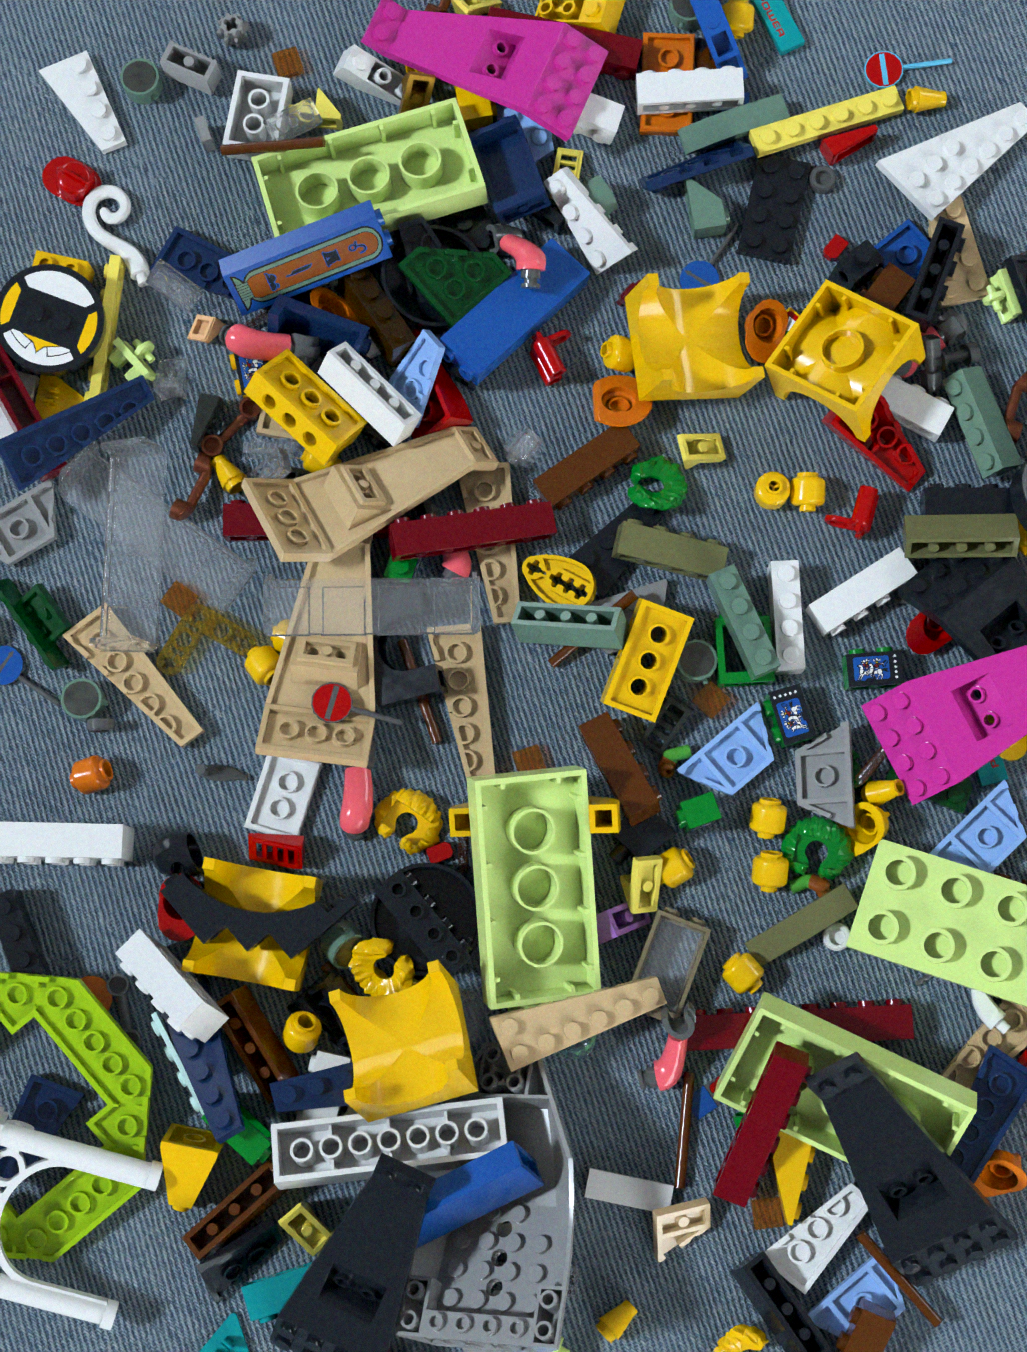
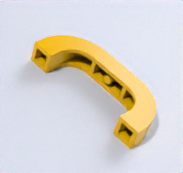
M588 796L590 833H619L621 830L619 800L609 797ZM468 802L449 808L450 837L471 836Z

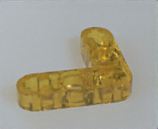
M193 604L186 610L159 653L156 665L164 675L174 676L178 674L203 635L242 657H248V652L253 647L258 646V642L249 631L202 604ZM202 610V615L205 619L203 622L200 620L196 622L194 628L198 632L195 634L190 628L184 626L186 623L192 626L195 621L192 616L193 613H200ZM220 623L227 624L229 627L228 634L223 638L216 637L214 634L215 627ZM182 633H189L191 635V643L186 647H180L177 644V638ZM234 634L244 641L247 637L250 638L248 642L251 644V647L249 649L244 648L241 651V646L232 639ZM173 646L184 654L182 657L176 654L173 659L176 666L174 668L168 667L166 670V665L163 661L165 658H172L174 652L170 649Z

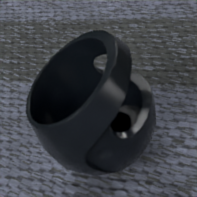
M168 832L160 836L152 848V861L155 868L161 874L169 877L176 872L179 874L181 873L182 865L194 876L204 871L202 868L203 857L195 837L190 832Z

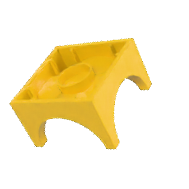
M739 272L723 282L692 289L662 287L659 285L658 273H648L625 297V305L639 401L739 398L765 377L763 366L751 367L747 363L739 341V308L744 291L750 284L749 272Z
M826 279L764 366L775 396L785 400L790 392H797L813 398L837 414L851 428L856 438L866 442L871 435V419L876 403L889 379L908 360L920 365L926 354L918 323Z
M204 857L202 866L205 875L204 889L221 901L233 906L257 912H283L320 901L323 881L317 877L270 871ZM226 928L208 944H203L195 935L191 949L186 958L183 959L181 971L252 982L289 991H302L311 945L295 959H290L270 935L254 950L247 952L230 930Z
M439 960L427 963L428 974L423 980L410 988L396 993L381 996H355L347 994L340 989L328 992L330 1004L336 1010L345 1030L353 1063V1087L343 1090L344 1099L368 1123L479 1091L459 985Z

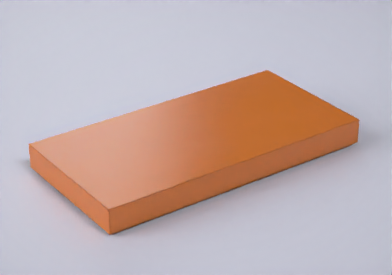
M643 32L642 72L647 70L668 72L671 69L694 70L695 34ZM693 112L640 115L639 135L679 136L678 129L693 124Z

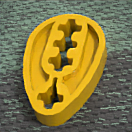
M548 554L530 556L523 562L522 572L528 584L546 603L590 605L594 600L597 591L596 580L592 572L584 564L567 557ZM539 563L538 566L546 575L540 572H534L532 575L530 566H536ZM562 575L561 578L566 583L570 584L573 580V585L577 589L582 590L585 587V591L588 594L586 597L581 596L578 600V595L574 591L569 590L566 593V589L562 585L558 584L555 587V583L552 580L554 577L559 578Z

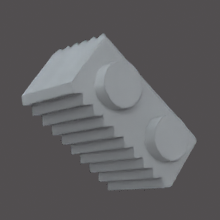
M174 41L169 42L160 59L165 76L209 95L214 93L222 77L216 59L212 60L211 57L207 58V55L203 56L202 53L198 54L197 51L188 50V47L184 48L183 45L174 44Z

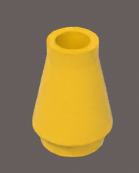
M920 86L909 88L905 97L906 109L912 110L913 113L934 108H944L947 102L945 91H937Z
M224 454L216 456L211 463L223 490L230 495L241 492L243 490L241 485L246 475L231 463Z
M900 779L868 781L861 789L862 800L879 807L897 796L903 795L905 791L904 784Z
M625 1299L620 1305L598 1318L599 1322L595 1327L609 1343H612L615 1339H620L638 1311Z

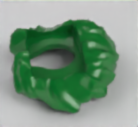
M663 455L632 466L630 479L634 487L628 488L627 496L635 505L645 509L651 508L667 511L677 508L682 504V500L686 499L688 484L685 482V476L679 469V464L670 463V461L665 460ZM656 478L663 483L664 488L660 492H650L639 485V481Z
M814 815L812 818L805 817L803 821L798 820L796 825L790 826L788 834L785 835L781 843V852L783 857L788 859L789 868L795 873L804 875L809 867L805 853L806 847L812 841H820L826 845L828 855L820 864L818 875L821 878L834 880L835 877L841 875L842 870L850 864L854 853L851 851L850 835L846 834L844 827L840 828L837 823L823 816L817 817Z

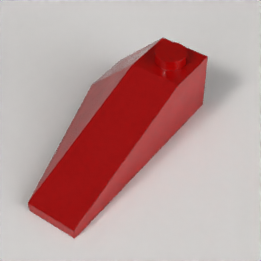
M417 329L412 331L417 339L421 332ZM441 363L420 426L412 432L413 439L453 426L467 427L473 422L464 397Z
M880 395L871 419V435L866 442L856 438L851 428L832 410L826 414L821 420L825 426L906 492H909L926 472L912 445L908 443L898 420H895L890 411L888 402L882 395Z

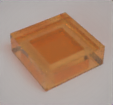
M296 46L271 53L278 77L291 78L304 74Z
M176 580L160 600V603L183 619L199 596Z
M710 680L691 702L712 720L731 699Z
M538 744L512 752L517 771L546 769Z
M779 1196L750 1199L755 1230L783 1227Z

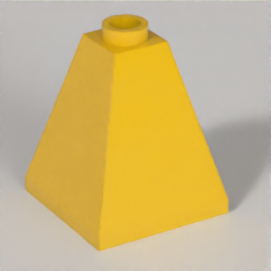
M171 1123L161 1140L160 1150L168 1204L173 1205L172 1208L176 1211L186 1212L192 1208L225 1143L219 1144L215 1140L212 1131Z

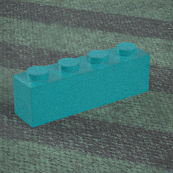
M312 1262L245 1283L241 1290L250 1321L259 1319L261 1324L276 1319V1313L281 1311L283 1305Z

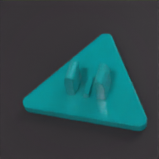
M235 1312L228 1316L199 1352H250L238 1315Z

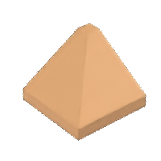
M197 314L187 338L189 340L209 343L219 335L220 329L226 324L216 317Z

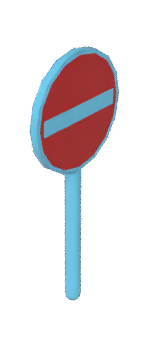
M879 51L867 59L864 66V74L866 80L872 86L884 89L896 85L903 75V70L951 64L953 59L948 58L903 65L901 59L896 54L889 51Z

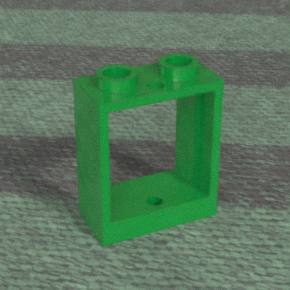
M757 612L772 644L770 615L763 616L762 612ZM721 614L719 618L714 619L712 624L714 650L718 660L716 667L717 688L772 685L775 681L774 672L753 681L747 671L726 673L723 628H727Z
M239 1103L245 1130L226 1140V1142L250 1165H254L257 1162L263 1164L272 1156L271 1131ZM203 1115L201 1119L208 1124L205 1115Z

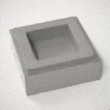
M204 115L195 118L194 122L205 151L216 150Z

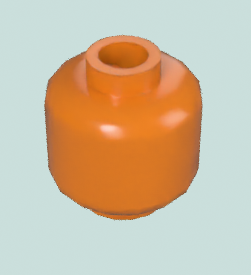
M93 755L76 761L73 764L69 776L70 783L73 788L78 789L82 794L89 795L106 789L113 778V769L107 759Z

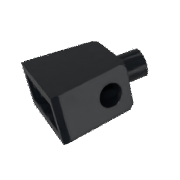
M865 240L836 264L827 280L855 292L873 277L880 266L883 268L885 259L869 240ZM842 275H847L848 281H846L842 277Z
M657 814L632 827L624 815L620 821V832L612 833L611 835L618 844L608 855L621 866L630 855L633 857L649 856L672 839L676 832Z

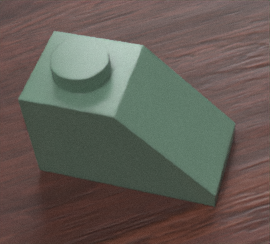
M686 179L684 194L693 239L724 235L726 225L730 224L728 208H723L722 199L694 180Z

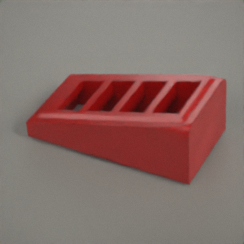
M875 124L825 138L821 142L820 152L830 166L872 143L875 140L878 127Z
M249 833L250 860L292 869H303L305 861V836ZM257 843L262 844V851H257ZM268 846L273 847V852H268ZM278 848H282L283 852H279Z

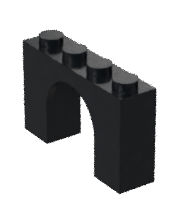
M420 584L372 596L375 703L381 708L390 709L448 694L442 666L434 663L412 670L397 671L390 664L386 655L388 636L397 625L432 614L427 589Z

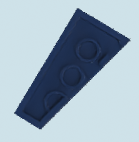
M735 140L639 178L642 189L658 193L665 190L667 185L683 183L686 179H691L693 176L708 173L716 168L754 156L752 145Z
M31 1074L11 1120L28 1123L36 1131L55 1136L85 1094ZM21 1152L24 1155L26 1166L36 1162L39 1156ZM4 1156L0 1159L1 1177L11 1178L19 1172L18 1162L14 1157Z

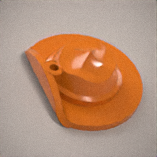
M625 375L604 377L597 380L592 388L594 422L614 427L630 426L646 418L652 409L653 401H639L637 382L634 377Z

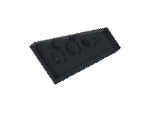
M632 503L568 557L584 564L592 572L597 584L596 593L602 599L608 595L615 582H617L630 563L611 557L618 526L623 521H627V519H636L642 521L643 526L653 528V526L659 523L666 511L651 508L645 509Z

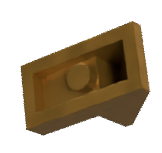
M409 71L401 81L403 94L398 114L429 105L435 83V75Z

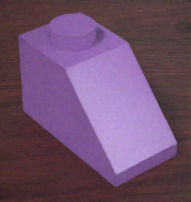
M626 902L597 914L598 945L651 923L648 912L632 914Z

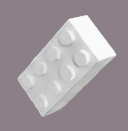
M140 928L115 953L122 961L120 967L129 976L132 977L134 975L138 979L135 982L136 986L146 995L150 993L153 997L151 1000L153 1006L161 1013L166 1012L169 1016L167 1022L177 1032L182 1031L189 1039L193 1040L196 1037L206 1043L229 1019L189 972L181 971V962L167 946Z

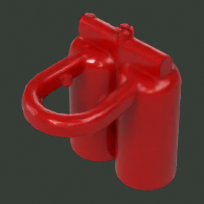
M568 329L558 331L547 337H543L541 332H536V335L532 336L533 341L530 345L529 356L546 386H551L560 381L562 374L566 371L554 347L563 343L571 336V332Z
M861 485L851 518L825 515L824 521L833 527L855 531V538L861 540L864 534L869 533L879 500V495H877L878 489Z

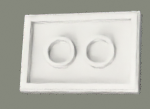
M266 756L244 827L265 834L300 836L323 764L315 761Z

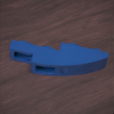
M689 0L716 68L721 69L724 66L743 68V79L748 78L747 70L720 1Z

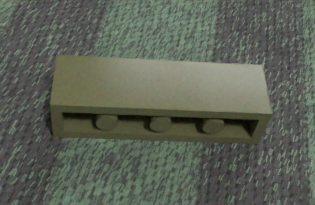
M1016 514L904 515L902 536L905 558L1017 557L1020 534Z
M627 519V521H623L618 526L611 557L706 581L709 574L725 568L729 548L721 546V542L717 540L706 539L701 541L695 539V535L681 532L678 535L670 533L669 529L663 526H653L651 528L643 526L642 521Z

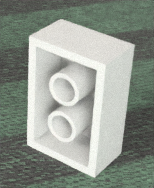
M238 70L222 145L284 140L289 104H291L293 97L290 78ZM267 152L227 155V157L252 161L251 157Z

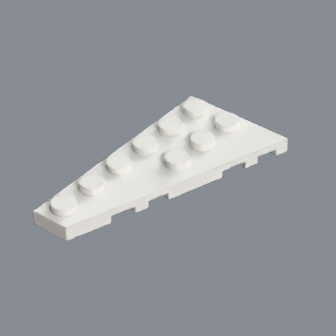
M1021 102L883 158L875 166L932 222L1027 133V108Z

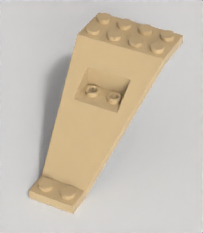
M453 426L294 479L244 478L241 487L281 562H330L470 471H495L499 462L477 427Z
M373 534L330 562H307L265 702L255 746V754L367 768L376 718L350 712L349 716L343 721L326 723L318 719L313 713L311 700L312 695L319 686L334 682L345 686L349 690L353 699L352 706L375 712L370 562Z

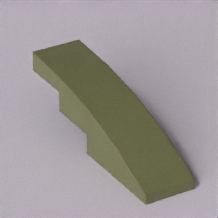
M844 882L797 909L796 912L773 924L770 928L747 940L744 944L754 959L763 966L853 912L859 905Z

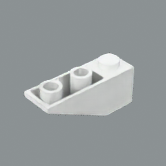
M355 44L343 52L333 75L358 90L400 106L403 94L401 81L404 76Z

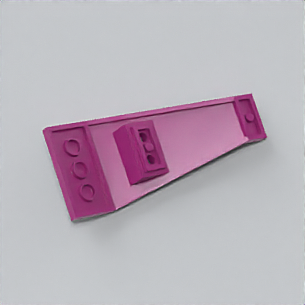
M380 0L360 41L384 57L425 74L435 75L437 79L520 112L565 142L573 134L609 52L564 22L406 10L393 0ZM487 68L492 71V74L487 71Z
M1027 645L906 681L861 706L898 778L903 782L905 792L912 805L965 780L1027 735ZM975 690H979L981 692L980 699L975 697ZM988 715H992L994 717V724H991L988 721Z

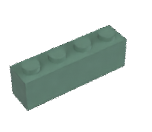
M982 367L962 368L942 380L982 478L1001 476L1022 465L1021 458Z
M735 564L709 574L706 583L751 680L753 681L776 671L781 663Z
M518 601L511 621V626L522 643L622 650L630 627L621 607Z

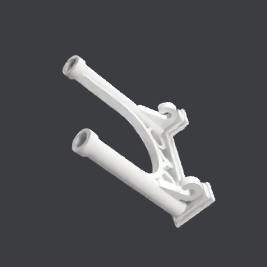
M0 1107V1146L6 1147L0 1150V1159L4 1156H12L17 1160L19 1172L13 1177L3 1178L0 1176V1187L6 1186L4 1190L0 1188V1223L4 1206L13 1190L31 1174L49 1167L72 1168L156 1191L163 1169L162 1162L155 1160L148 1162L36 1131L28 1123L18 1120H7L9 1113L4 1111V1107ZM21 1152L43 1157L44 1159L26 1166L24 1155ZM0 1234V1266L6 1273H0L1 1299L99 1324V1328L111 1330L119 1301L26 1276L9 1261L2 1246Z

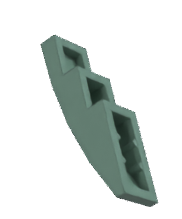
M777 94L702 119L678 129L677 132L687 156L735 141L737 138L748 136L751 129L787 119L790 116L782 94Z

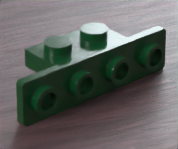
M0 579V600L10 611L13 620L20 625L26 634L27 640L34 645L41 655L44 664L51 670L66 668L70 662L56 642L72 625L42 583L35 584L22 596L11 579Z

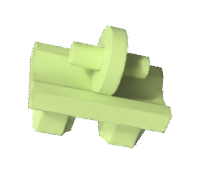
M1007 268L998 270L996 275L987 279L989 286L986 287L988 295L982 299L984 306H993L994 312H997L1002 325L1009 323L1022 314L1023 311Z
M119 337L112 342L116 347L110 353L108 359L113 365L119 369L128 361L133 365L124 375L128 381L141 375L144 376L145 380L148 379L150 381H154L158 377L143 360L146 359L149 363L155 360V357L151 354L155 346L151 341L142 343L139 339H135L132 344L136 350L127 341L123 342Z

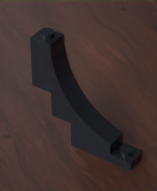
M177 872L164 882L166 887L160 891L203 944L210 943L228 928L248 952L254 950L271 935L290 959H295L359 904V901L353 894H349L347 897L342 894L330 904L333 908L330 911L322 901L283 912L250 911L221 901L197 884L188 873H181L179 875Z

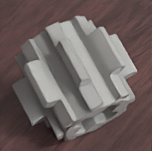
M226 13L224 18L217 21L220 28L216 31L218 38L224 40L226 47L236 45L239 48L242 42L248 41L246 31L249 30L247 21H242L239 13L234 15Z

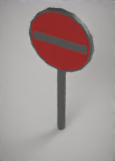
M329 682L322 684L312 695L311 707L313 713L318 719L326 723L343 721L349 716L350 712H355L393 724H403L402 720L352 706L353 699L351 693L345 686L339 683Z

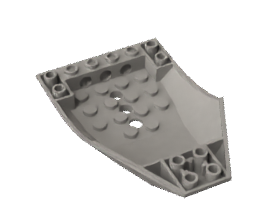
M485 1042L473 1059L479 1091L446 1100L445 1103L502 1097L507 1141L513 1140L536 1159L544 1186L417 1248L395 1335L436 1346L503 1352H554L559 1350L573 1251L575 1203L573 1157L543 1060H537L510 1072L499 1043ZM454 1169L425 1173L438 1178ZM505 1221L512 1224L511 1233L507 1237H500L498 1235V1227ZM506 1252L507 1261L504 1265L497 1267L496 1259L498 1255ZM496 1282H502L501 1292L496 1296H492V1286Z

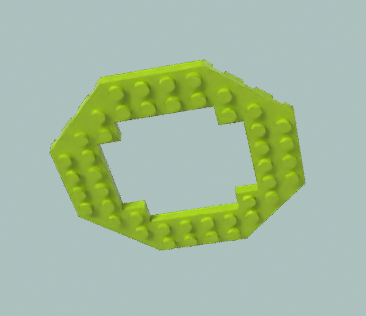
M0 971V1021L13 1035L35 1017L107 1104L86 1122L87 1126L102 1142L103 1146L101 1149L145 1161L153 1065L81 978ZM74 1169L21 1215L18 1214L7 1200L0 1223L1 1241L5 1254L8 1258L25 1260L26 1258L41 1259L43 1262H55L136 1194L141 1187Z

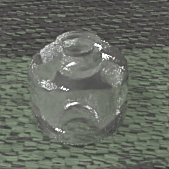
M528 427L525 430L518 428L503 444L504 450L508 453L504 458L515 468L519 464L524 468H529L543 453V447L541 446L543 440Z

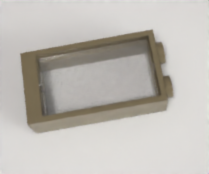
M664 907L663 911L659 909L656 911L631 981L656 976L667 1001V1004L661 1007H668L672 1011H669L670 1016L678 1019L711 929L705 928L707 923L691 917L690 921L679 918L680 912ZM658 1007L644 1014L661 1020L662 1008Z

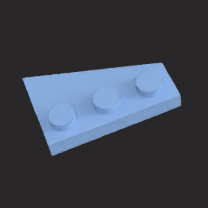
M425 329L422 330L388 381L422 414L415 428L420 426L445 351V346L430 330Z

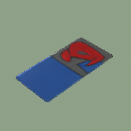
M720 1075L694 1092L692 1113L697 1120L722 1104V1102L713 1098Z

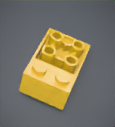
M540 0L535 16L616 33L625 0Z

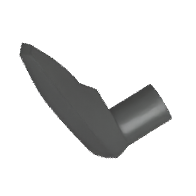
M198 764L195 767V772L198 775L212 781H247L248 778L242 772L223 765Z

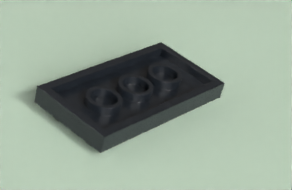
M771 154L758 158L736 254L784 265L789 264L811 163Z

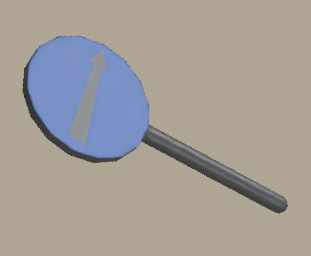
M739 223L733 226L709 263L706 261H694L682 270L680 275V286L682 289L700 288L719 283V274L713 265L738 230Z
M0 646V685H9L19 679L56 706L61 705L60 701L21 675L24 661L21 654L15 648Z

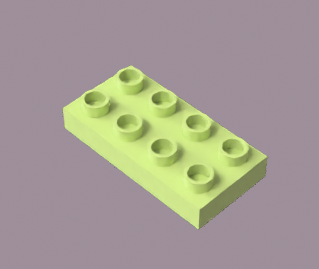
M456 97L325 135L326 145L322 148L267 152L251 157L275 237L368 200H371L374 210L380 208L385 224L381 225L383 230L388 229L389 232L397 230L396 225L421 217L429 221L488 203L486 185Z
M574 765L466 777L483 1003L491 1010L559 1001L570 996H579L601 989L586 769Z
M882 839L879 841L846 947L1027 1007V885Z
M767 992L763 993L723 1069L713 1096L714 1099L745 1113L777 1040L809 1053L808 1065L812 1066L810 1075L857 1051L949 1156L977 1111V1092ZM802 1082L799 1087L801 1096L796 1107L791 1105L788 1111L791 1114L788 1126L785 1130L780 1129V1131L848 1163L822 1100L808 1088L807 1083Z

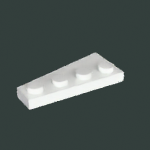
M87 50L38 70L103 155L128 145Z
M568 167L560 169L544 181L596 275L604 272L638 250L633 242L628 243L621 235L623 231L617 224L613 225L604 215L606 211L599 203L595 204L588 196L589 191Z
M852 1183L848 1184L764 1251L780 1275L803 1294L807 1293L868 1211L861 1191Z

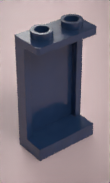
M516 114L503 117L498 122L486 127H480L468 134L491 196L495 214L502 226L551 205L524 130Z
M278 295L268 312L267 332L289 334L290 336L293 333H300L319 337L320 354L326 356L329 350L346 341L368 363L370 361V357L367 356L372 340L369 339L370 327L284 295Z

